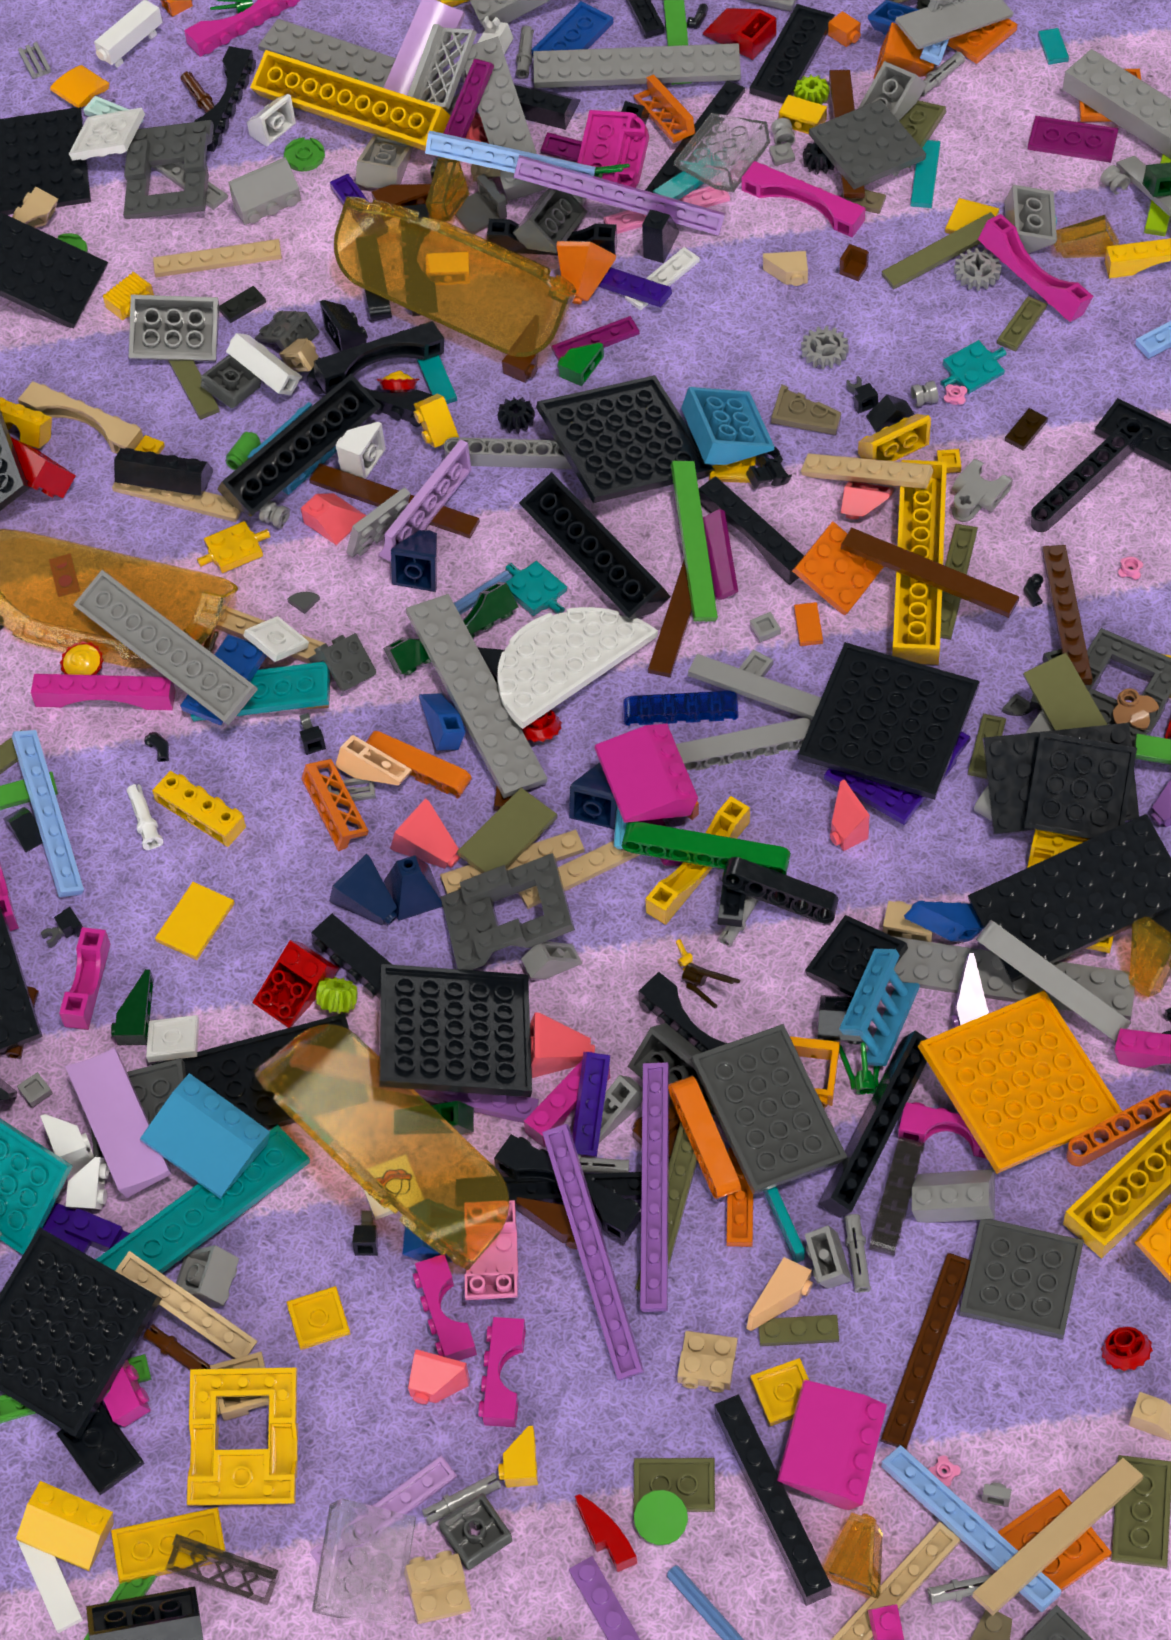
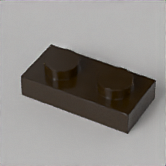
M1028 408L1005 436V442L1024 451L1048 422V417Z

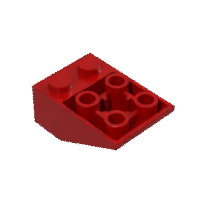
M726 8L703 32V35L720 44L739 43V53L753 60L776 36V17L761 9Z
M290 940L252 1003L290 1028L316 1000L319 982L324 981L325 978L333 979L339 968L305 944Z

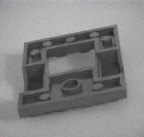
M211 120L137 130L126 154L124 177L127 180L123 212L125 219H141L205 211L209 179L206 153L207 145L212 143L214 124ZM184 162L183 169L186 172L184 191L148 195L151 166Z
M1101 628L1087 650L1092 674V685L1085 686L1107 725L1116 724L1113 719V710L1118 705L1117 700L1095 689L1100 683L1101 676L1111 659L1152 677L1142 695L1152 697L1157 702L1159 709L1149 713L1150 724L1146 730L1136 729L1129 723L1131 746L1134 747L1136 734L1150 736L1165 710L1166 703L1171 697V658Z
M553 853L507 870L506 866L502 865L461 881V889L441 896L457 969L473 970L484 966L493 952L510 945L530 948L575 930L559 868ZM537 886L544 915L522 924L517 918L499 925L493 902Z

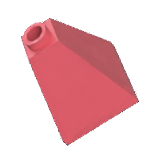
M426 798L395 831L390 847L395 852L410 857L416 855L422 861L444 869L447 866L452 868L460 859V856L457 855L459 848Z
M534 1013L530 1022L532 1078L576 1067L583 1059V1052L591 1051L595 1053V1045L591 1044V1038L541 1013Z

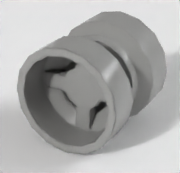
M787 118L775 120L771 125L775 144L779 145L781 142L787 141L790 145H793L795 134L792 131L791 121Z
M1111 165L1104 170L1100 181L1105 186H1109L1110 190L1117 195L1119 193L1116 191V188L1127 189L1130 184V178L1126 174H1121L1120 169L1116 165Z
M934 381L926 382L925 385H911L912 399H917L915 407L923 406L927 402L931 404L938 402V390Z
M269 501L261 508L259 519L265 523L271 522L273 526L282 529L284 523L289 519L290 509L283 505L277 506L275 502Z

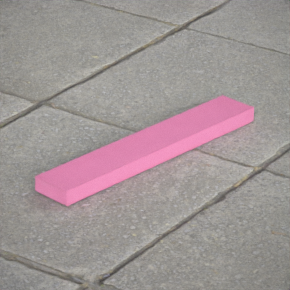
M722 182L692 191L679 200L707 208L730 201V196ZM627 210L603 217L605 224H617V234L642 227L647 215Z

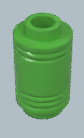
M244 432L227 453L226 464L231 469L236 470L246 462L250 452L261 445L259 436L253 432Z

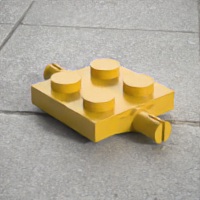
M243 521L205 537L204 542L209 554L197 558V562L200 567L213 562L219 567L221 573H225L262 557L263 552L259 542L270 538V533L268 529H265L255 534L249 529L246 522Z

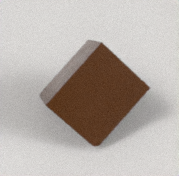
M849 244L840 257L839 274L859 282L868 268L869 252Z

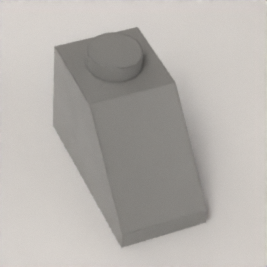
M548 941L533 946L521 958L526 967V972L534 979L546 980L582 964L573 944Z

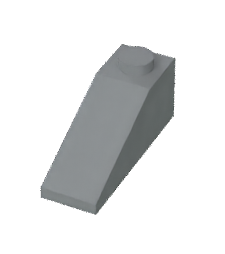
M619 1075L606 1091L599 1143L626 1120L643 1101V1088L631 1077Z

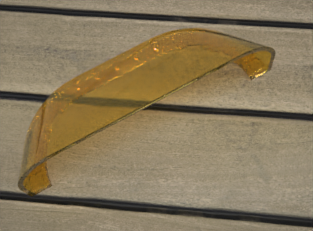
M346 197L334 235V253L339 268L352 283L510 356H532L544 350L552 342L576 295V288L563 276H550L551 270L438 218H418L419 212L378 200H373L370 203L361 197Z
M0 529V625L12 631V635L16 638L37 646L66 652L67 647H72L74 643H81L82 641L86 643L92 642L94 646H99V650L103 652L102 658L104 662L131 668H153L73 605L101 570L105 571L201 645L213 632L238 591L236 584L215 575L36 533Z
M331 1024L318 1025L307 1029L261 1063L254 1071L264 1089L267 1091L271 1090L276 1094L274 1100L381 1206L389 1208L395 1214L399 1211L402 1214L399 1221L441 1255L446 1253L455 1264L469 1270L500 1234L509 1210L508 1189L500 1172L414 1089L379 1087V1056L349 1029Z

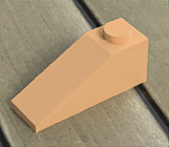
M354 735L340 747L335 765L336 768L353 778L398 786L412 772V769Z
M783 1257L749 1313L747 1329L750 1331L756 1329L797 1305L803 1295L808 1296L813 1286V1282L810 1281L812 1270Z

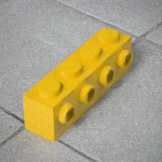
M170 770L152 790L157 803L227 847L246 828L244 815L238 809L229 808L222 799L210 796L203 787L191 784L182 774L177 775Z

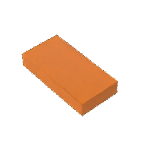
M817 602L795 604L794 612L800 646L823 644Z

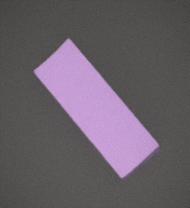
M421 0L383 88L408 95L433 24H439L443 28L460 29L466 15L464 11L437 0Z
M459 440L384 534L385 544L378 556L391 562L392 547L418 530H424L472 470L467 442Z
M112 1048L93 1058L65 1066L118 1190L128 1198L171 1175L172 1173L166 1159L140 1140V1137L150 1123L118 1051Z

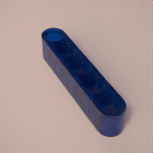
M733 691L629 696L623 700L624 723L630 726V724L639 723V725H654L655 722L674 724L677 721L693 723L701 722V720H709V722L724 721V719L732 718L736 720L739 717L738 696Z

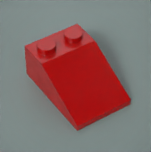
M11 437L25 478L28 480V486L35 490H38L40 487L42 488L41 492L52 498L54 495L64 498L76 475L39 450Z

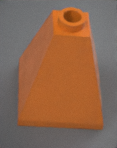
M892 22L880 48L873 79H875L884 61L914 73L918 77L926 76L927 73L933 71L935 64L920 59L923 48L917 49L900 27Z
M557 241L556 246L564 296L570 298L569 302L582 304V301L590 299L616 260V255L592 242Z

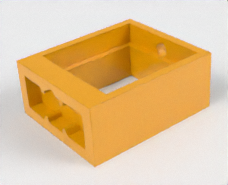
M790 1036L799 1057L831 1060L828 1089L815 1088V1091L824 1108L827 1105L833 1106L840 1042Z

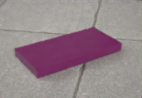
M1035 115L1028 150L1111 163L1119 128Z

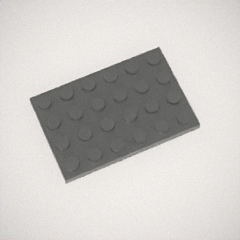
M784 1024L691 1057L693 1067L753 1195L841 1163L847 1158Z

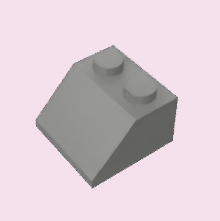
M216 1245L193 1250L184 1257L176 1284L210 1308L224 1306L229 1297L232 1279L237 1273L236 1267L239 1258Z

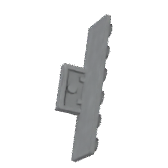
M930 0L928 7L899 16L895 22L917 49H921L1011 18L1014 13L1003 0Z

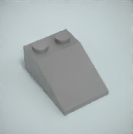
M884 61L858 108L881 99L899 121L917 103L927 84L916 74Z
M373 135L357 160L356 184L362 185L365 188H383L391 184H401L413 147Z

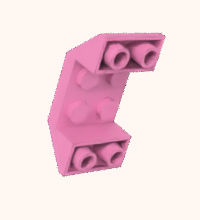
M515 1200L463 1203L466 1242L465 1300L518 1297V1241Z

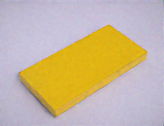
M218 1507L111 1530L120 1584L124 1582L129 1583L132 1580L141 1578L147 1579L149 1576H161L227 1561Z

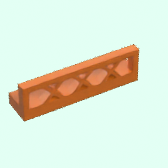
M654 74L646 77L648 89L633 95L637 104L645 106L650 113L649 117L673 143L695 134L693 116ZM649 95L653 98L652 101L642 100V98ZM653 108H661V109H662L661 112L652 111V110H653ZM663 118L672 119V122H662ZM673 129L682 130L681 132L676 134H673L672 132Z
M332 759L305 764L301 779L337 850L346 849L350 839L368 835L369 830ZM328 768L331 775L327 777L320 774L318 770ZM331 785L338 788L340 794L336 795L329 792L328 786ZM338 803L347 806L349 812L345 813L338 810ZM348 821L358 825L359 829L349 831L346 823Z

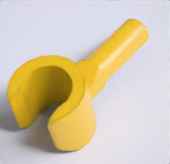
M681 939L676 940L682 956L677 962L680 967L686 966L693 961V956L686 951Z

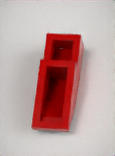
M581 1494L576 1495V1506L596 1552L607 1548L617 1572L636 1565L637 1556L619 1526L592 1501Z

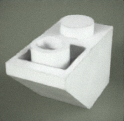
M94 1157L68 1181L66 1207L102 1210L103 1204H106L107 1190L104 1189L105 1179H108L110 1172L105 1158Z

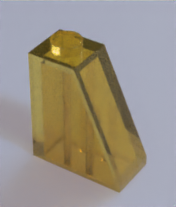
M439 158L426 200V206L432 222L451 221L470 195L460 162L457 160Z
M1106 215L1056 230L1057 242L1054 244L1056 251L1060 252L1063 258L1105 257L1107 246L1120 245L1119 239Z
M1143 917L1135 920L1132 925L1129 983L1140 994L1150 997L1162 991L1171 974V933L1151 918Z
M851 1512L823 1569L830 1581L878 1599L881 1589L883 1533L876 1523L877 1520L865 1513L858 1515Z

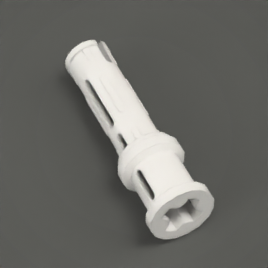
M136 784L129 786L126 791L138 821L136 828L142 836L143 849L151 850L162 846L163 838L158 834L157 821L150 815L141 785L138 784L137 787Z

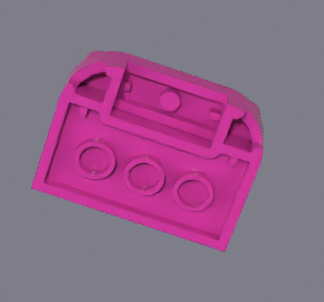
M589 110L577 163L593 167L629 164L630 167L623 168L622 172L603 173L602 179L636 188L640 181L649 142V131L644 122L634 113Z

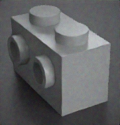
M828 1225L806 1233V1251L809 1258L813 1261V1274L816 1282L829 1289L852 1281L838 1232Z

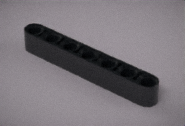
M1137 418L1126 420L1033 507L1031 511V527L1037 532L1048 531L1141 444L1144 428L1141 420Z

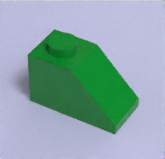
M599 342L569 349L566 355L562 356L558 361L559 377L582 387L604 357L603 344Z

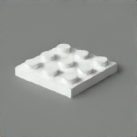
M136 108L87 117L69 152L72 161L126 152L145 116L143 109Z

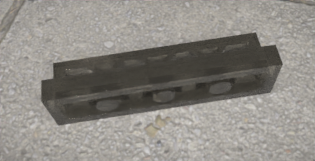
M176 1534L172 1543L173 1550L166 1566L167 1571L268 1606L280 1576L279 1570ZM179 1551L189 1554L194 1563L185 1569L174 1566ZM194 1557H197V1558H200V1559H203V1560H201V1561H199V1562H196V1560H195ZM207 1562L214 1563L219 1574L210 1578L204 1577L199 1566ZM220 1566L228 1569L222 1572ZM196 1568L198 1574L190 1571ZM237 1571L242 1574L245 1582L233 1587L228 1585L224 1576ZM245 1575H248V1576H251V1577H254V1578H252V1579H250V1580H247V1578H246ZM221 1577L224 1583L216 1581V1579ZM258 1580L270 1583L265 1598L255 1595L250 1584ZM247 1586L249 1592L241 1589Z

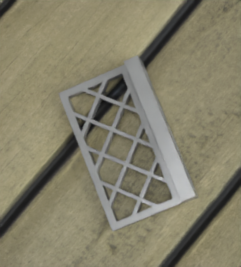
M433 24L407 96L449 110L477 32L473 29L443 28L439 24ZM467 36L466 42L461 45L460 41ZM456 45L457 49L450 54L449 50ZM460 55L459 61L454 64L453 60ZM449 64L451 68L443 73L442 69ZM453 74L452 80L447 84L446 79ZM442 83L443 88L436 92L435 88ZM446 93L444 103H441L439 98Z

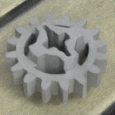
M978 248L975 249V252H971L968 249L967 255L960 253V258L955 260L954 274H956V281L961 280V286L968 284L969 290L973 286L976 287L977 291H980L982 286L988 289L989 284L994 286L996 280L1000 279V259L994 258L993 253L987 254V249H984L982 252H979Z
M818 326L816 332L809 330V336H803V342H801L802 357L806 358L807 364L813 362L814 368L821 365V369H825V366L829 365L832 369L834 363L840 366L841 359L846 360L847 353L849 352L848 338H844L843 332L837 333V328L829 330L828 326H825L824 330H821Z

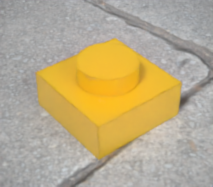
M145 435L135 450L151 451L160 454L165 444L160 440Z
M959 449L937 450V461H947L946 473L961 472L962 466Z

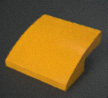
M79 65L58 78L50 86V90L73 106L82 108L87 106L95 95L108 90L110 83L83 65Z

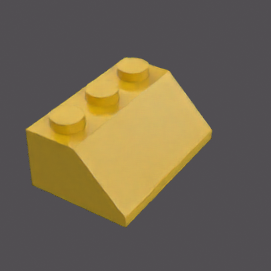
M915 414L908 418H903L900 422L890 427H884L881 431L871 436H865L862 440L858 441V455L863 459L896 461L929 445L931 417L929 415Z
M40 1481L27 1503L16 1540L90 1571L114 1525L113 1512Z

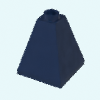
M418 530L392 547V585L436 592L437 533L430 530Z
M599 762L571 784L569 818L615 829L617 804Z
M367 853L332 886L329 901L338 907L379 925L386 923L389 926L398 916L395 913L397 906Z
M416 855L396 861L385 878L384 883L397 906L395 913L398 914V921L443 907L440 892L428 864Z

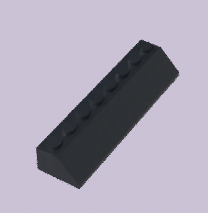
M350 374L220 483L217 490L233 507L249 516H253L335 447L338 439L343 437L347 430L360 426L379 410L381 406L360 382Z
M552 472L519 502L531 517L630 620L654 613L671 597L663 586Z

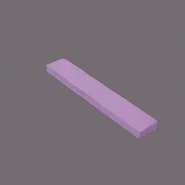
M441 1455L311 1550V1555L325 1574H327L457 1478V1475Z

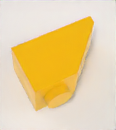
M528 1426L503 1453V1463L498 1464L499 1479L505 1481L506 1488L538 1485L534 1426Z

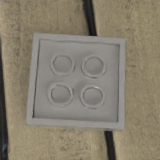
M405 487L352 526L346 551L347 554L352 558L357 554L361 556L368 551L369 545L372 542L379 543L385 538L384 534L409 504L408 501L411 493Z

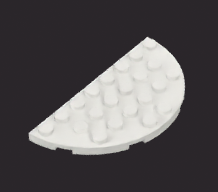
M595 607L569 608L564 613L555 615L548 613L536 618L522 627L510 639L509 645L501 654L497 674L498 691L501 701L511 718L523 729L657 638L658 630L638 618L630 620L628 617L619 615V611Z

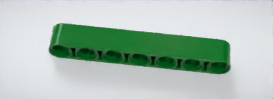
M637 821L627 823L621 845L625 851L634 854L720 869L725 868L726 861L729 858L739 857L785 875L787 874L791 856L790 851L781 846Z

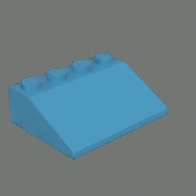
M688 387L681 409L705 464L728 465L774 450L775 446L750 391Z
M189 1073L172 1092L140 1137V1140L221 1199L267 1146L270 1131Z

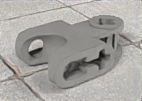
M973 459L953 484L952 491L957 493L954 497L953 517L957 521L967 522L973 519L981 508L993 512L1011 490L1013 479L1002 475L994 481L985 480L980 476L984 463Z

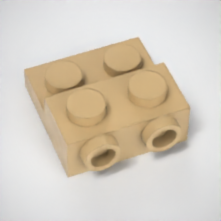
M685 1331L677 1375L678 1383H682V1386L689 1389H696L698 1386L708 1387L710 1391L717 1393L724 1392V1389L730 1390L738 1338Z
M262 1352L210 1365L211 1369L266 1368ZM269 1396L218 1397L217 1415L221 1414L224 1421L248 1415L251 1409L269 1405Z
M443 1551L436 1554L435 1559L427 1561L425 1557H416L409 1561V1565L405 1566L404 1574L417 1625L471 1611L465 1586V1575L458 1553L452 1555L451 1551Z

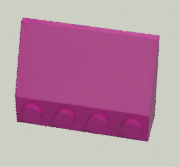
M667 723L645 725L595 745V751L624 823L691 815L698 796Z
M804 1380L777 1481L849 1511L862 1506L887 1404L864 1394Z

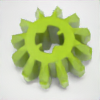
M810 74L809 77L802 76L801 80H797L794 96L822 105L827 103L830 88L826 79H821L820 75L813 77Z
M325 978L324 981L319 982L317 987L316 1004L321 1006L322 1010H329V1013H349L350 1010L355 1008L357 1003V986L353 985L352 981L344 980V978Z

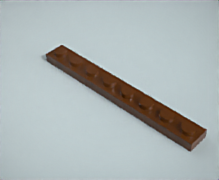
M1066 545L1043 546L1044 565L1062 654L1067 653L1084 685H1092V674Z

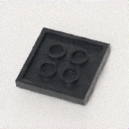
M845 915L805 969L807 976L853 997L874 949H896L900 955L898 963L908 949L906 942Z

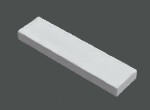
M683 247L646 279L671 286L700 261V258ZM625 296V300L640 311L648 305V303Z
M18 1541L56 1631L60 1633L82 1622L81 1614L55 1556Z

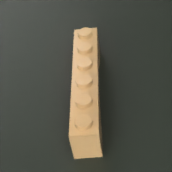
M35 187L32 193L28 192L26 194L23 206L16 208L12 218L34 228L45 226L56 211L58 198Z
M32 381L18 398L19 404L24 407L40 411L52 418H68L88 424L103 435L111 451L116 454L120 448H132L135 450L143 439L142 430L136 424L122 421L117 416H111L99 408L88 406L81 400L72 399L63 392H56L44 384Z

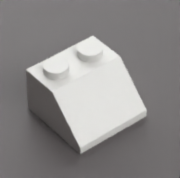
M286 94L276 98L258 114L251 117L247 122L249 135L267 147L295 125L296 121L291 95Z
M375 422L347 430L344 436L338 439L336 450L341 471L364 479L368 477L386 450L382 423Z
M46 1114L41 1115L40 1117L53 1153L73 1165L67 1178L74 1176L94 1158L86 1133L81 1134L77 1125Z

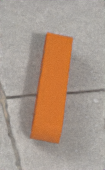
M373 731L366 743L412 769L410 775L415 777V780L426 785L436 786L435 789L446 794L456 795L457 799L461 797L472 780L471 775L463 768L382 732Z
M690 1076L668 1084L671 1100L713 1197L718 1199L740 1191L739 1178L695 1077Z
M1159 1091L1073 1137L1067 1148L1066 1158L1068 1162L1076 1167L1084 1166L1156 1127L1171 1113V1091ZM1159 1104H1168L1170 1108H1163ZM1138 1115H1145L1149 1119L1143 1120ZM1123 1126L1127 1131H1120L1116 1127ZM1095 1138H1102L1106 1142L1099 1143L1095 1140ZM1073 1150H1082L1084 1154H1076Z

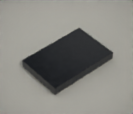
M100 1403L80 1439L63 1429L56 1433L100 1495L145 1464L118 1425L113 1422L102 1403Z

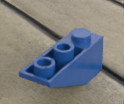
M441 693L419 694L436 751L459 750L466 733L459 712Z
M918 901L904 915L905 919L950 941L968 942L973 940L983 930L972 905L968 903Z

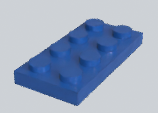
M580 1L531 49L532 56L533 51L588 49L614 23L613 17Z
M229 634L214 654L249 682L267 657L266 654L252 643ZM187 695L180 705L184 712L218 725L223 724L221 719L190 695Z

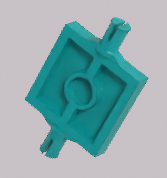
M977 340L943 359L942 365L947 369L950 376L941 380V385L946 389L947 385L956 383L959 386H965L967 393L970 394L1005 373V370L997 360L1007 355L1006 350L1000 347L998 350L990 352L980 340Z
M537 560L522 570H519L513 563H509L506 566L505 570L513 577L505 583L508 584L516 602L531 615L535 616L548 608H551L557 614L565 611V608L557 600L567 592V586Z

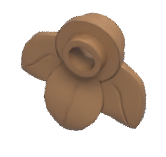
M1127 688L1118 694V705L1113 710V719L1116 724L1130 723L1136 729L1146 730L1150 724L1149 713L1157 711L1159 706L1152 697L1139 695L1136 690Z

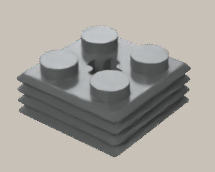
M231 355L226 356L201 375L200 386L230 408L237 406L261 387V379Z
M483 1493L438 1522L441 1532L456 1554H459L460 1560L467 1570L472 1569L513 1541L510 1531ZM471 1529L480 1530V1534L477 1536L471 1535Z

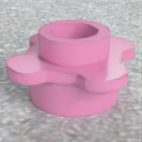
M952 384L946 386L945 402L953 405L965 403L966 399L964 396L967 393L965 386L959 387Z
M1135 557L1121 559L1120 564L1122 566L1118 570V575L1120 577H1132L1134 580L1139 579L1143 563Z
M942 1455L938 1457V1462L935 1466L930 1467L928 1470L944 1485L949 1487L954 1477L960 1475L961 1469L958 1465H953L949 1462L947 1456ZM942 1470H947V1473H942Z

